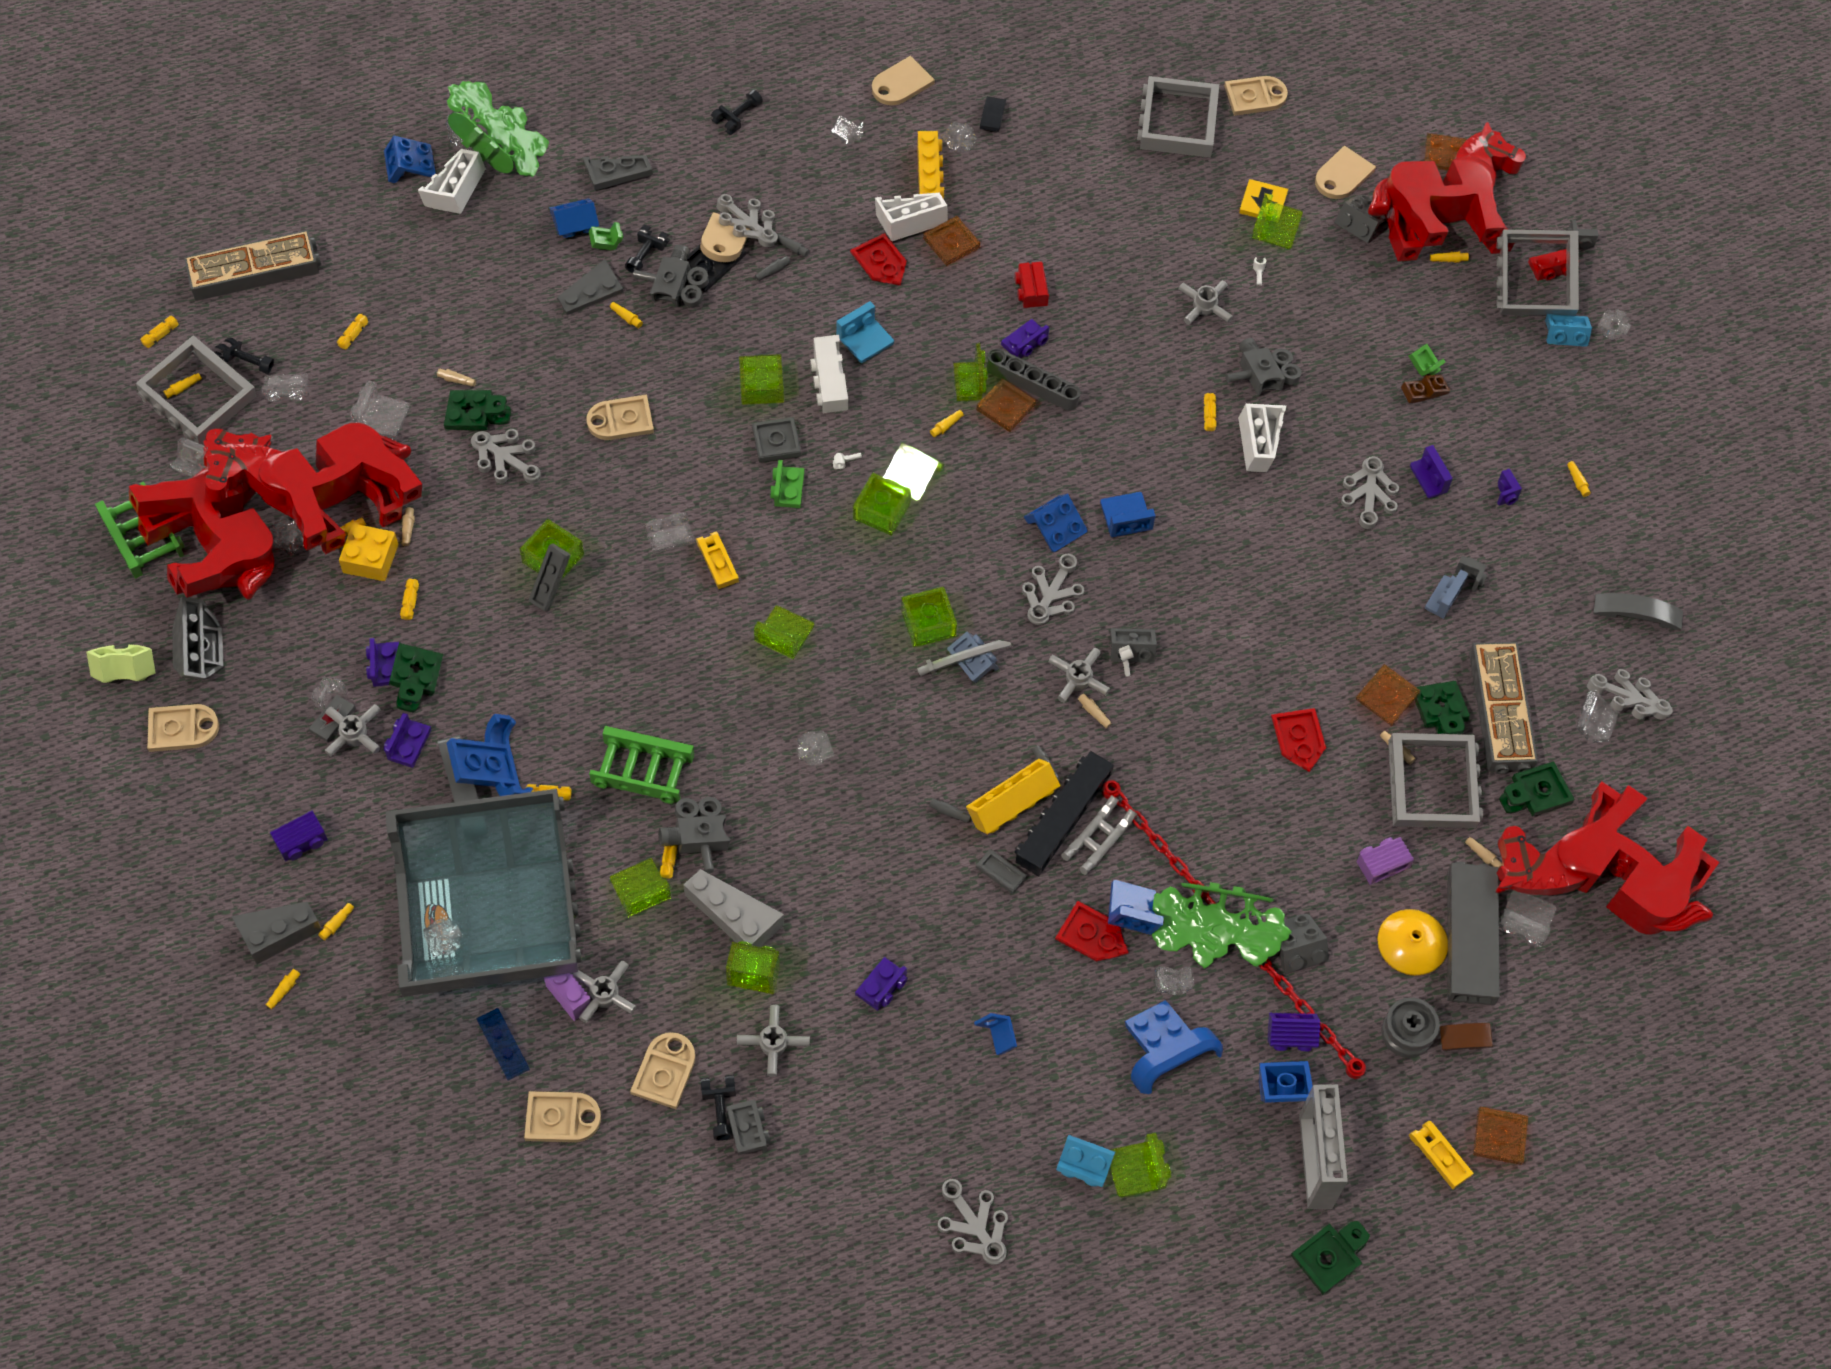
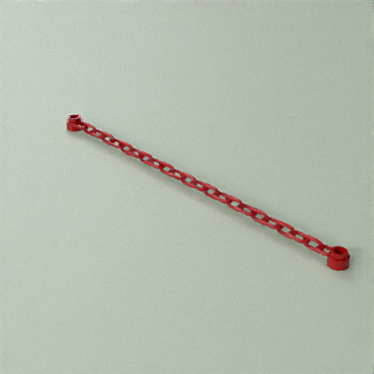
M1113 780L1104 783L1102 794H1104L1103 796L1106 799H1109L1111 795L1117 798L1120 795L1124 800H1121V803L1118 801L1117 805L1123 807L1126 812L1129 809L1134 811L1128 804L1127 797L1121 792L1119 783ZM1108 787H1114L1115 790L1111 791ZM1134 811L1143 822L1140 826L1133 819V824L1148 835L1150 843L1158 852L1163 853L1169 859L1170 865L1176 873L1184 876L1190 884L1204 886L1199 880L1193 878L1186 864L1179 857H1175L1164 839L1150 829L1147 820L1142 814ZM1157 838L1163 843L1161 849L1154 842ZM1177 861L1184 867L1181 872L1174 865ZM1202 893L1201 898L1208 905L1217 904L1209 896V893ZM1268 958L1264 966L1262 964L1259 965L1262 970L1267 971L1273 978L1276 987L1284 995H1288L1299 1013L1304 1014L1300 1009L1303 1003L1310 1011L1307 1014H1315L1311 1006L1295 994L1293 986L1289 981L1273 969L1272 963ZM1281 979H1282V980L1286 983V985L1288 986V987L1286 988V990H1284V989L1278 984L1279 982H1281ZM1320 1022L1319 1036L1327 1044H1331L1338 1052V1057L1346 1065L1347 1075L1353 1079L1361 1078L1366 1071L1365 1063L1361 1059L1355 1058L1348 1049L1343 1048L1336 1040V1035L1326 1024ZM1324 1028H1325V1029L1329 1032V1034L1331 1035V1036L1329 1037V1039H1327V1038L1321 1033V1031H1323ZM1346 1053L1351 1057L1349 1062L1343 1058ZM1353 1065H1358L1360 1070H1355Z

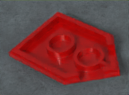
M885 233L850 250V253L871 280L901 285L907 261Z
M1315 708L1272 714L1271 718L1282 756L1310 772L1326 749Z
M1079 901L1076 902L1055 937V940L1096 962L1129 953L1121 933V928L1108 924L1107 916Z

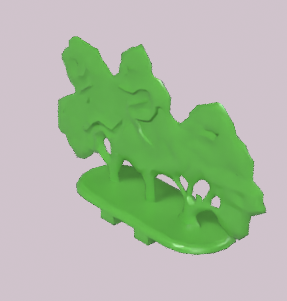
M462 81L459 86L455 84L448 86L451 94L447 100L448 107L455 112L463 113H452L448 117L449 126L463 140L461 144L467 149L470 146L474 151L479 152L482 161H486L499 172H512L514 161L517 172L520 175H530L533 177L539 167L536 156H543L545 154L549 141L537 131L525 130L524 126L527 117L523 107L511 109L509 106H501L499 110L492 107V94L483 82L472 83L470 81ZM469 108H472L474 111L472 120H470L471 116L468 115ZM476 124L482 125L484 128H486V130L488 131V135L485 132H483ZM511 150L514 151V154H513V155H510V154H508V153H509Z
M1210 882L1209 887L1181 883L1182 887L1195 890L1194 895L1190 898H1185L1176 888L1171 886L1163 890L1161 894H1154L1152 910L1157 915L1163 916L1164 920L1163 926L1152 934L1157 946L1163 950L1177 952L1180 948L1190 944L1193 947V958L1204 969L1213 963L1215 957L1221 958L1227 954L1228 945L1236 944L1242 957L1253 966L1258 967L1268 957L1274 956L1279 952L1281 942L1288 940L1291 934V930L1284 925L1285 914L1281 909L1274 907L1261 913L1253 905L1256 901L1271 903L1274 899L1248 894L1241 887L1234 886L1233 891L1225 890L1220 884ZM1201 892L1220 895L1219 903L1208 906L1203 905ZM1227 896L1244 899L1245 909L1237 914L1229 913L1225 909ZM1190 902H1194L1192 909L1188 908ZM1250 911L1252 916L1256 915L1259 922L1258 925L1251 923L1249 919ZM1245 913L1246 918L1240 919V916ZM1261 915L1266 917V922L1262 921Z

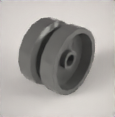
M1415 997L1403 998L1392 1005L1383 1020L1381 1027L1382 1040L1389 1050L1404 1058H1416L1425 1054L1438 1034L1440 1027L1438 1015L1434 1008L1424 1000Z

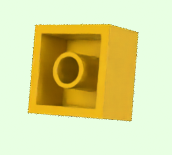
M352 523L339 558L342 572L386 581L398 548L395 532Z

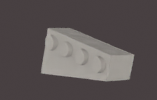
M701 869L684 884L685 896L750 956L784 926V914Z

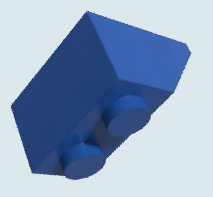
M589 198L549 208L557 234L559 236L563 235V238L575 236V232L583 230V233H588L591 226H599L594 202Z
M1308 1061L1259 1064V1089L1262 1102L1306 1101L1312 1088Z

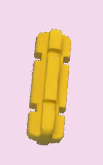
M362 314L357 315L354 319L355 322L353 321L343 333L344 336L337 340L340 348L348 349L351 345L350 341L353 342L362 331L361 328L367 325L368 320L366 316Z
M172 315L164 320L165 323L161 322L149 331V335L145 334L140 339L142 344L146 348H150L155 344V340L158 342L170 332V329L173 330L178 326L176 318Z
M1206 393L1204 395V429L1206 431L1216 430V395L1214 393Z
M408 579L406 581V589L402 601L403 607L400 611L401 619L411 620L413 618V609H415L417 598L416 591L419 588V583L416 579Z
M528 784L526 788H533L531 792L557 789L559 797H563L564 800H570L572 791L570 787L562 786L558 788V786L539 785V787H536L537 784Z
M678 845L664 847L662 866L660 868V876L662 878L670 879L673 877V867L675 866Z

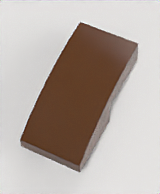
M1425 375L1421 381H1406L1401 386L1409 403L1425 401L1449 394L1450 392L1442 375Z
M1490 1023L1440 1026L1443 1051L1493 1047Z

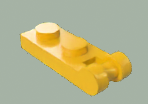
M718 532L710 533V536L703 538V536L696 538L697 545L717 588L721 589L738 583L739 577Z
M1431 1121L1424 1123L1419 1131L1414 1130L1409 1134L1410 1139L1421 1149L1452 1189H1455L1474 1174ZM1429 1136L1433 1141L1428 1143L1425 1138Z

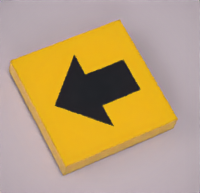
M1249 179L1239 213L1278 223L1288 189Z

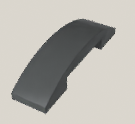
M1603 593L1595 595L1593 614L1611 618L1621 615L1658 622L1659 627L1682 630L1683 610L1667 602L1634 594Z

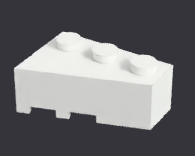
M460 149L444 165L445 169L438 175L434 174L431 177L432 181L425 188L422 186L418 190L424 206L459 214L462 213L486 169L479 152Z
M940 193L915 194L914 198L901 199V196H894V199L882 200L881 197L875 198L876 216L891 241L948 224L947 204Z
M1245 404L1238 419L1246 471L1267 472L1275 459L1286 406Z

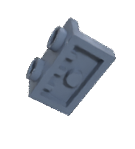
M1460 570L1456 577L1452 575L1450 578L1444 575L1428 600L1425 609L1444 619L1463 588L1468 573Z
M966 632L947 649L953 655L984 645L985 643L977 634L973 636ZM992 652L958 662L974 683L991 669L995 671L999 669L995 663L997 658Z

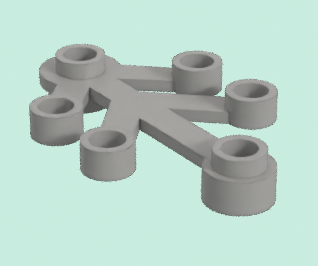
M723 194L718 198L716 208L723 212L719 216V223L723 226H734V236L758 239L759 244L764 247H772L777 242L778 235L772 230V222L775 216L773 211H763L761 219L764 222V228L758 224V211L761 205L759 200H749L748 216L733 204L734 201L730 195ZM729 212L733 213L739 219L732 218Z
M509 429L505 434L492 436L488 432L480 431L471 438L472 447L479 451L477 465L480 472L486 473L491 470L487 450L494 454L496 465L494 477L495 481L500 484L508 480L504 461L522 472L527 483L533 484L540 480L541 472L537 466L526 465L513 456L514 454L522 453L533 454L536 450L534 441L525 440L522 445L506 447L496 445L504 442L510 444L518 442L519 435L515 429Z
M1374 456L1364 460L1361 470L1352 476H1346L1343 480L1344 488L1351 490L1355 487L1356 482L1367 477V483L1350 494H1344L1341 499V504L1344 507H1352L1355 500L1366 494L1365 508L1359 519V524L1365 529L1374 528L1378 520L1377 514L1373 511L1375 496L1384 505V511L1388 514L1395 513L1398 507L1397 503L1391 500L1376 484L1377 478L1386 487L1385 491L1390 496H1395L1399 491L1398 484L1392 482L1383 472L1384 466L1382 461ZM1346 481H1352L1353 484L1349 485ZM1389 487H1394L1396 490L1391 491ZM1348 498L1352 502L1348 503L1344 499ZM1387 505L1394 506V509L1388 508Z
M1064 554L1060 557V570L1050 587L1045 578V569L1042 566H1035L1032 569V577L1037 580L1043 599L1040 603L1038 602L1033 583L1027 582L1023 584L1022 593L1027 596L1030 604L1027 616L1031 623L1043 625L1050 616L1062 613L1070 615L1074 612L1075 605L1072 601H1064L1062 605L1049 607L1053 601L1072 596L1081 598L1084 595V587L1081 584H1074L1070 588L1059 590L1067 574L1076 569L1077 559L1074 555ZM1065 563H1069V564H1071V566H1070V567H1067V566H1064V564H1065ZM1041 571L1042 574L1036 575L1034 572ZM1030 587L1032 591L1027 592L1025 588ZM1074 589H1080L1082 592L1075 593ZM1069 605L1072 609L1066 610L1064 606ZM1040 613L1042 617H1037L1035 614Z
M1619 669L1614 676L1615 680L1625 689L1608 683L1606 677L1601 674L1592 676L1587 683V688L1594 694L1600 695L1606 690L1619 695L1615 696L1610 703L1611 707L1617 711L1635 706L1632 710V715L1637 719H1644L1646 716L1653 715L1657 719L1664 720L1673 712L1668 701L1658 699L1650 690L1651 682L1648 679L1639 678L1634 687L1628 680L1630 674L1626 670ZM1639 691L1643 692L1647 698L1643 697Z
M956 1179L945 1181L942 1186L943 1197L948 1201H953L967 1223L952 1221L949 1217H942L938 1221L939 1231L942 1233L953 1231L977 1236L982 1243L966 1242L964 1238L957 1237L952 1241V1250L957 1254L969 1252L982 1255L983 1259L991 1265L1003 1262L1007 1250L1001 1239L1004 1225L1008 1221L1007 1213L1002 1210L994 1213L993 1223L995 1226L992 1239L985 1230L989 1207L994 1200L993 1193L989 1190H984L979 1194L980 1207L978 1217H976L961 1196V1183ZM955 1188L957 1192L955 1195H949L947 1190ZM985 1194L989 1195L991 1200L984 1202L982 1196ZM1003 1215L1005 1220L998 1222L996 1216ZM943 1221H947L950 1227L944 1229L940 1224ZM960 1241L964 1244V1247L957 1249L954 1244ZM994 1248L998 1250L999 1254L991 1256L989 1251Z

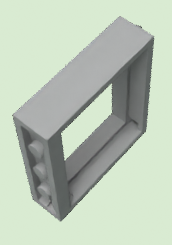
M1149 76L1148 84L1143 85L1142 96H1146V99H1142L1140 111H1144V114H1140L1139 126H1142V130L1138 129L1137 140H1141L1140 149L1211 158L1219 84ZM1153 92L1209 99L1205 140L1148 133Z
M1503 230L1501 236L1497 237V249H1500V256H1497L1496 263L1497 269H1500V276H1497L1496 282L1497 288H1500V296H1497L1496 301L1497 308H1500V314L1575 316L1579 310L1578 231ZM1508 243L1566 244L1567 306L1508 305Z
M194 335L136 383L137 394L142 398L143 402H149L158 415H164L168 418L171 426L182 430L188 440H194L199 445L206 440V434L209 430L222 427L256 397L255 387ZM192 354L238 392L198 428L152 389Z
M1392 733L1388 740L1393 826L1476 828L1483 819V809L1479 807L1482 790L1477 782V778L1480 776V765L1476 764L1479 746L1478 743H1475V736ZM1402 745L1465 747L1469 815L1406 813Z
M1313 1085L1299 1113L1307 1208L1332 1209L1348 1182L1338 1085ZM1333 1173H1341V1178L1333 1177Z

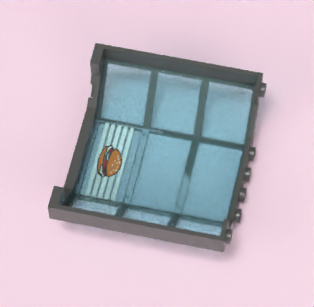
M557 789L386 812L387 834L392 852H394L395 863L399 862V864L394 866L403 960L402 965H397L399 989L402 997L578 972V963H582L581 950L577 946V938L581 937L580 924L575 923L574 916H579L577 901H572V895L576 894L575 880L570 881L569 873H574L572 859L567 857L561 811H565L564 799L558 796Z

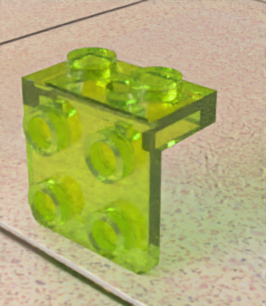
M1156 1132L1147 1134L1143 1143L1110 1149L1115 1152L1110 1170L1116 1193L1119 1197L1123 1198L1166 1188L1169 1178H1171V1170L1169 1164L1164 1163V1144L1162 1140H1158Z

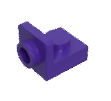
M1510 469L1502 471L1498 480V487L1501 491L1497 501L1498 505H1511L1515 503L1522 490Z

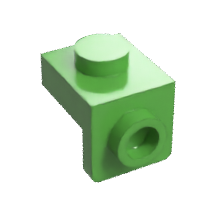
M614 222L611 229L591 226L589 236L592 248L615 250L623 239V232L620 230L619 223Z
M1428 344L1421 346L1408 355L1421 376L1438 373L1441 370L1440 366L1445 363L1444 359L1437 360Z

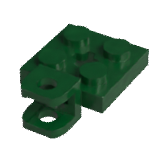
M450 390L443 426L448 430H487L488 422L496 425L509 423L511 408L506 405L507 399L505 396L493 395L492 390ZM469 407L473 408L469 410V413L465 412V409ZM505 413L504 417H498V415Z
M399 643L388 684L399 687L396 707L398 709L414 713L418 709L422 693L434 695L443 654ZM418 666L421 670L415 673L413 668L410 667ZM403 701L412 702V704L406 705Z
M1456 681L1413 687L1414 700L1425 728L1436 727L1437 734L1461 735L1464 732V722L1469 721L1470 715ZM1440 701L1445 703L1444 707H1441L1440 704L1435 703Z
M1554 761L1514 774L1512 777L1514 783L1506 786L1504 793L1499 797V801L1506 813L1512 814L1528 808L1532 817L1570 805L1575 800ZM1539 785H1541L1543 788L1547 787L1548 790L1546 791V793H1543L1539 790Z
M1359 1221L1349 1223L1338 1233L1329 1223L1293 1251L1290 1256L1321 1294L1324 1295L1362 1265L1356 1254L1365 1247L1370 1234ZM1330 1254L1332 1256L1330 1260L1331 1265L1322 1264V1257L1320 1255L1328 1256Z

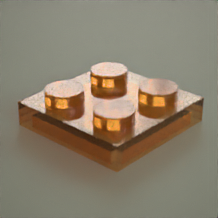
M1427 133L1424 161H1435L1438 170L1448 171L1460 147L1467 139Z
M958 216L923 234V239L946 266L980 248L978 239Z
M1002 378L977 404L976 410L1011 432L1035 406L1036 400Z
M1384 664L1356 696V700L1392 726L1420 694V690Z
M1480 1106L1477 1111L1473 1155L1522 1165L1525 1155L1528 1116Z

